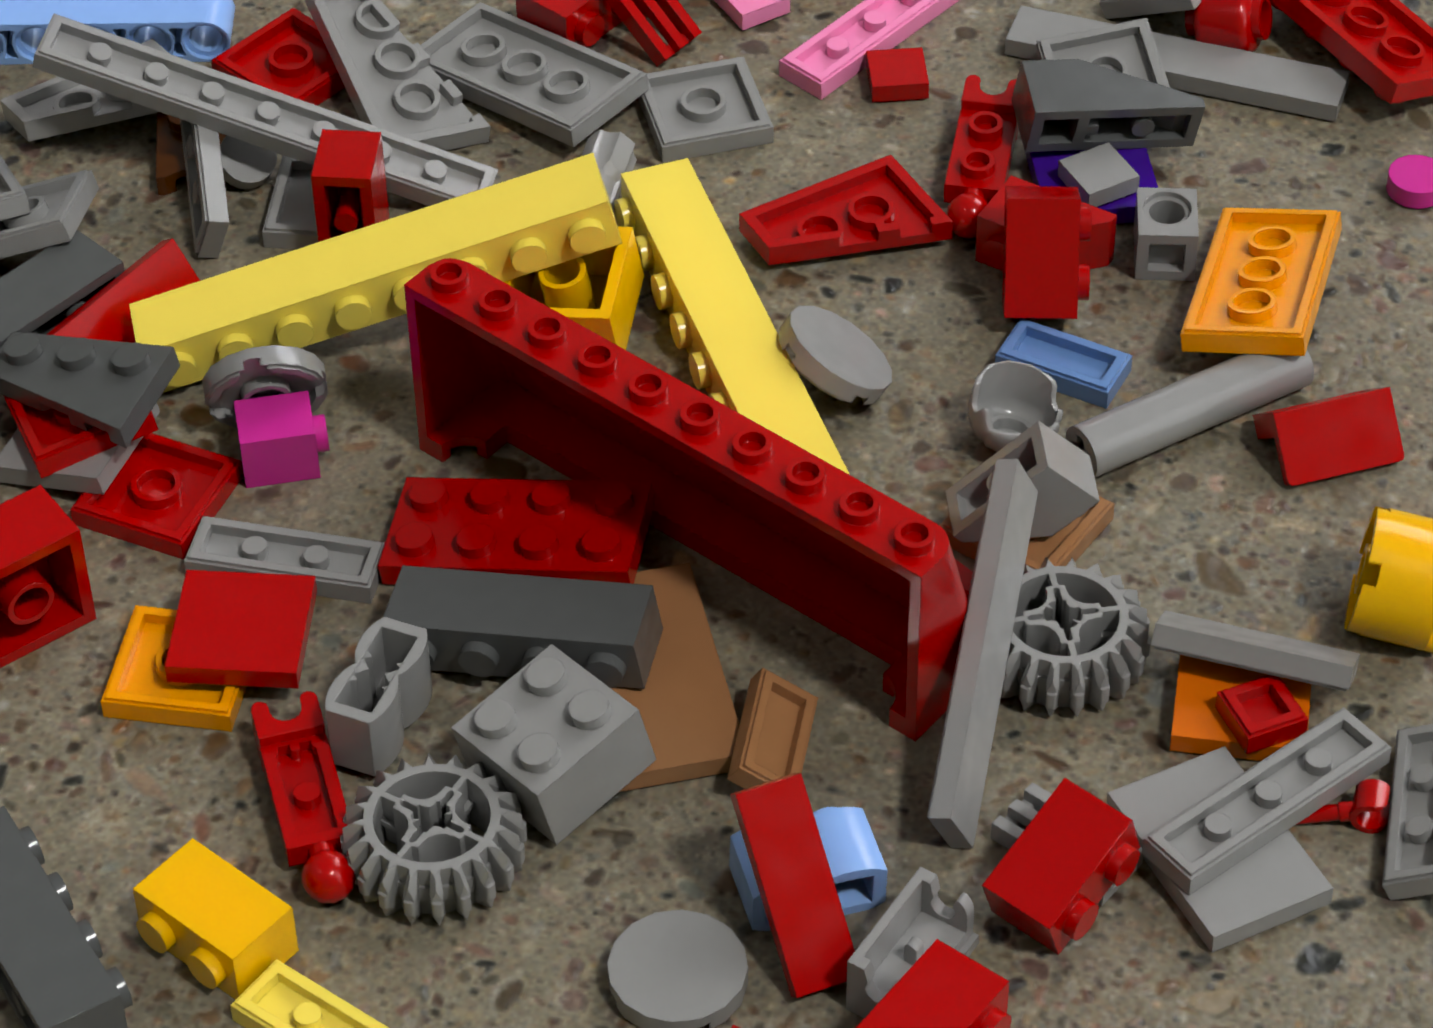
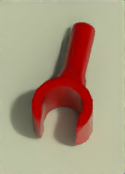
M1378 779L1360 781L1356 785L1353 801H1341L1338 804L1325 805L1296 825L1350 821L1361 832L1368 834L1378 833L1388 823L1390 786L1388 783Z

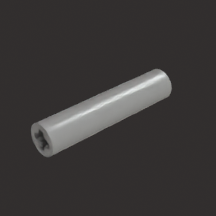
M1306 350L1305 356L1240 354L1075 424L1067 429L1066 440L1090 455L1094 476L1097 477L1309 386L1314 379L1313 362L1308 350Z

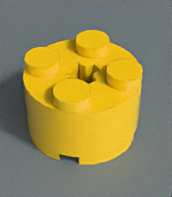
M1375 506L1361 543L1359 553L1362 554L1358 572L1353 574L1345 613L1344 629L1357 633L1360 636L1433 653V518L1397 509H1385Z

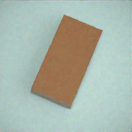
M762 667L750 679L727 780L747 789L793 773L802 774L818 697Z

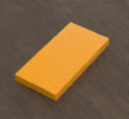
M1223 208L1180 333L1182 352L1305 356L1342 231L1341 211Z

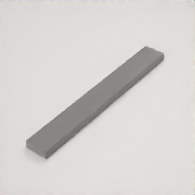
M55 13L34 54L33 68L310 165H314L322 129L381 132L387 192L427 206L492 186L498 169Z

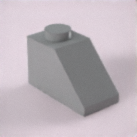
M1040 421L1036 422L945 491L953 537L961 542L979 541L993 464H995L996 459H1018L1038 490L1030 538L1053 536L1100 501L1090 455Z

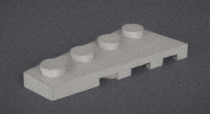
M305 0L362 122L445 151L489 142L491 126L480 113L473 116L462 103L463 94L450 79L443 81L429 65L430 56L418 42L412 44L399 31V20L381 0Z

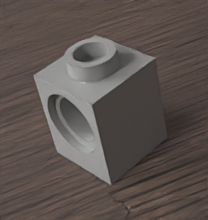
M1137 187L1133 227L1135 279L1194 281L1199 241L1197 189Z

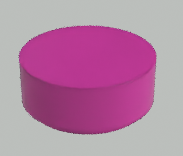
M1406 155L1392 162L1389 167L1386 185L1390 198L1407 208L1424 209L1432 207L1433 158L1423 155Z

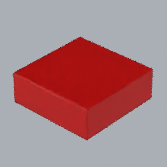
M922 47L866 51V70L872 102L929 99V80Z
M1268 675L1217 692L1215 708L1246 754L1297 738L1307 731L1308 717L1278 676Z

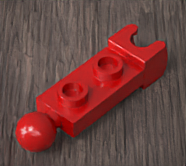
M970 75L965 80L960 115L944 184V202L950 203L946 214L953 221V232L964 239L976 238L977 216L1008 179L1015 141L1019 132L1011 101L1017 79L1009 81L1006 91L998 95H990L980 89V77L977 75Z
M311 691L303 692L300 696L301 712L295 718L286 721L277 720L272 717L266 703L256 702L251 707L255 742L268 784L288 865L291 867L304 864L301 873V883L311 899L329 904L339 902L345 899L353 890L356 874L348 865V861L345 858L347 855L341 851L340 836L343 835L342 828L347 826L343 822L344 815L346 814V803L326 735L325 723L317 695Z

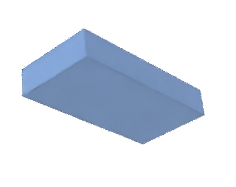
M1024 318L1019 319L995 355V363L1011 360L1031 364L1056 381L1057 392L1105 409L1108 408L1131 372L1132 355Z

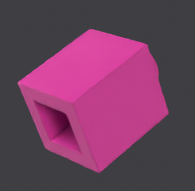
M308 391L234 401L246 488L321 478L318 453L330 451L324 414L312 416Z

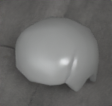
M1011 360L988 364L976 376L968 401V419L976 437L983 441L986 447L998 452L1038 421L1058 433L1063 409H1059L1056 402L1057 383L1051 376L1031 364Z

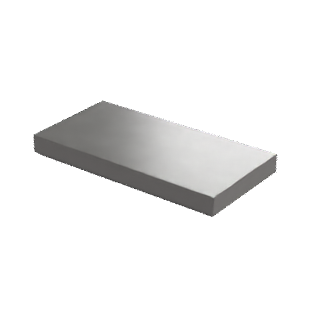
M482 2L476 4L420 45L430 56L429 65L443 81L450 79L461 91L464 99L572 147H575L649 90L647 73Z

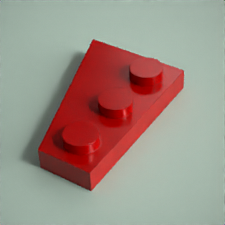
M890 154L739 213V231L768 265H776L952 239L953 221Z

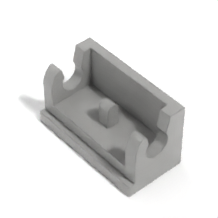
M920 866L847 961L846 1009L865 1018L936 939L969 957L979 944V935L973 932L974 905L969 895L963 892L955 902L953 909L946 906L938 896V891L941 888L937 874Z

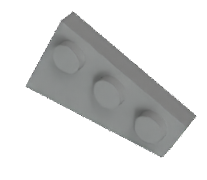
M153 39L140 43L169 53ZM59 76L0 100L5 120L28 142L159 112Z

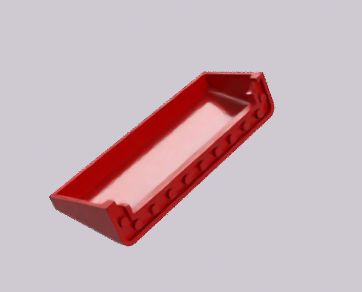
M452 258L439 260L424 268L404 284L420 450L443 463L451 456L452 448L476 446L477 454L488 459L508 442L572 480L652 482L655 504L649 525L891 665L883 673V691L892 697L895 696V701L889 708V726L916 742L947 711L968 600L949 538L940 525L466 261Z

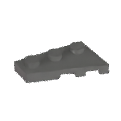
M12 332L0 348V394L41 412L55 409L68 415L71 425L86 431L93 426L108 433L111 442L127 448L179 369L180 363L174 347Z

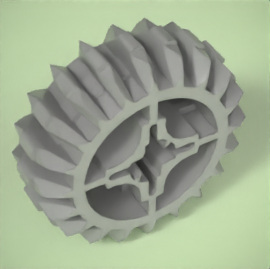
M1045 557L1039 569H1033L1025 564L1001 699L1019 695L1024 711L1037 703L1045 705L1050 717L1057 707H1069L1075 716L1078 717L1084 704H1090L1096 709L1103 711L1106 703L1109 701V697L1124 699L1130 684L1139 682V678L1144 671L1146 657H1149L1151 637L1148 636L1150 621L1147 617V609L1140 607L1141 602L1138 600L1137 590L1124 589L1120 574L1103 578L1098 563L1087 570L1077 568L1073 557L1066 566H1054L1047 557Z
M428 753L423 765L412 767L401 758L396 774L392 775L377 770L373 786H358L355 804L346 806L343 822L347 826L342 828L343 835L340 836L341 851L347 855L345 858L348 861V865L356 874L355 885H358L359 892L363 895L365 903L379 901V906L386 917L400 909H404V914L411 925L421 914H432L440 926L445 914L457 911L468 920L472 904L478 903L492 908L494 898H496V891H511L514 873L522 871V864L525 860L524 842L527 841L526 821L522 820L521 804L517 800L516 793L507 792L499 775L488 777L482 762L464 769L456 754L447 764H436ZM470 823L480 828L485 835L482 837L473 833ZM386 840L397 845V854L392 853L383 845Z

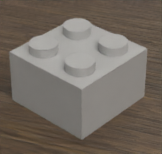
M550 644L451 727L467 767L469 768L476 763L482 762L488 777L499 775L507 792L516 793L517 800L521 804L522 818L556 845L656 761L639 709L553 644Z

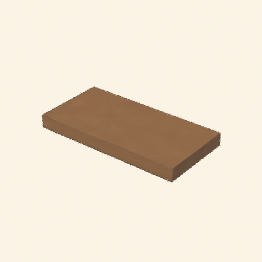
M690 563L638 571L634 584L653 585L663 631L645 689L614 687L611 689L639 709L656 761L619 792L728 773L740 726Z

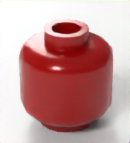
M1201 0V3L1195 10L1185 11L1186 32L1189 36H1195L1196 41L1255 52L1261 41L1267 40L1271 33L1270 0Z

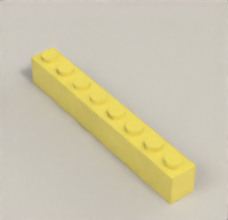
M590 153L130 303L129 307L136 343L171 346L175 349L180 367L164 390V392L201 381L212 365L227 355L248 348L269 345L302 348L407 314L404 284L424 268L439 260L452 258L466 261L505 282L622 244V240L594 153Z
M685 158L621 173L622 198L614 200V211L618 227H633L643 271L648 270L651 276V290L655 304L659 310L667 309L670 315L669 323L674 343L678 349L686 348L689 354L690 373L696 388H705L709 397L849 474L794 364L791 362L786 349L783 350L781 348L779 335L689 159Z

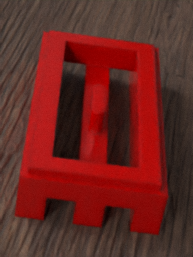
M606 0L656 67L702 33L678 0ZM646 18H649L651 20V22L654 24V26L657 28L660 34L664 37V39L668 43L667 46Z

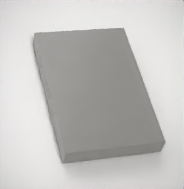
M1224 746L1107 793V804L1133 820L1139 844L1142 847L1145 836L1242 774L1244 770ZM1289 830L1191 895L1186 894L1143 855L1144 861L1211 953L1331 904L1334 888Z

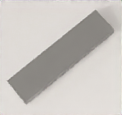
M1343 707L1143 838L1142 854L1186 894L1191 895L1388 764L1392 747Z

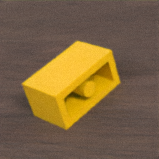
M193 838L133 888L138 915L136 926L143 940L159 953L168 951L185 963L193 976L209 989L218 987L235 1000L276 959L286 963L299 951L293 907Z

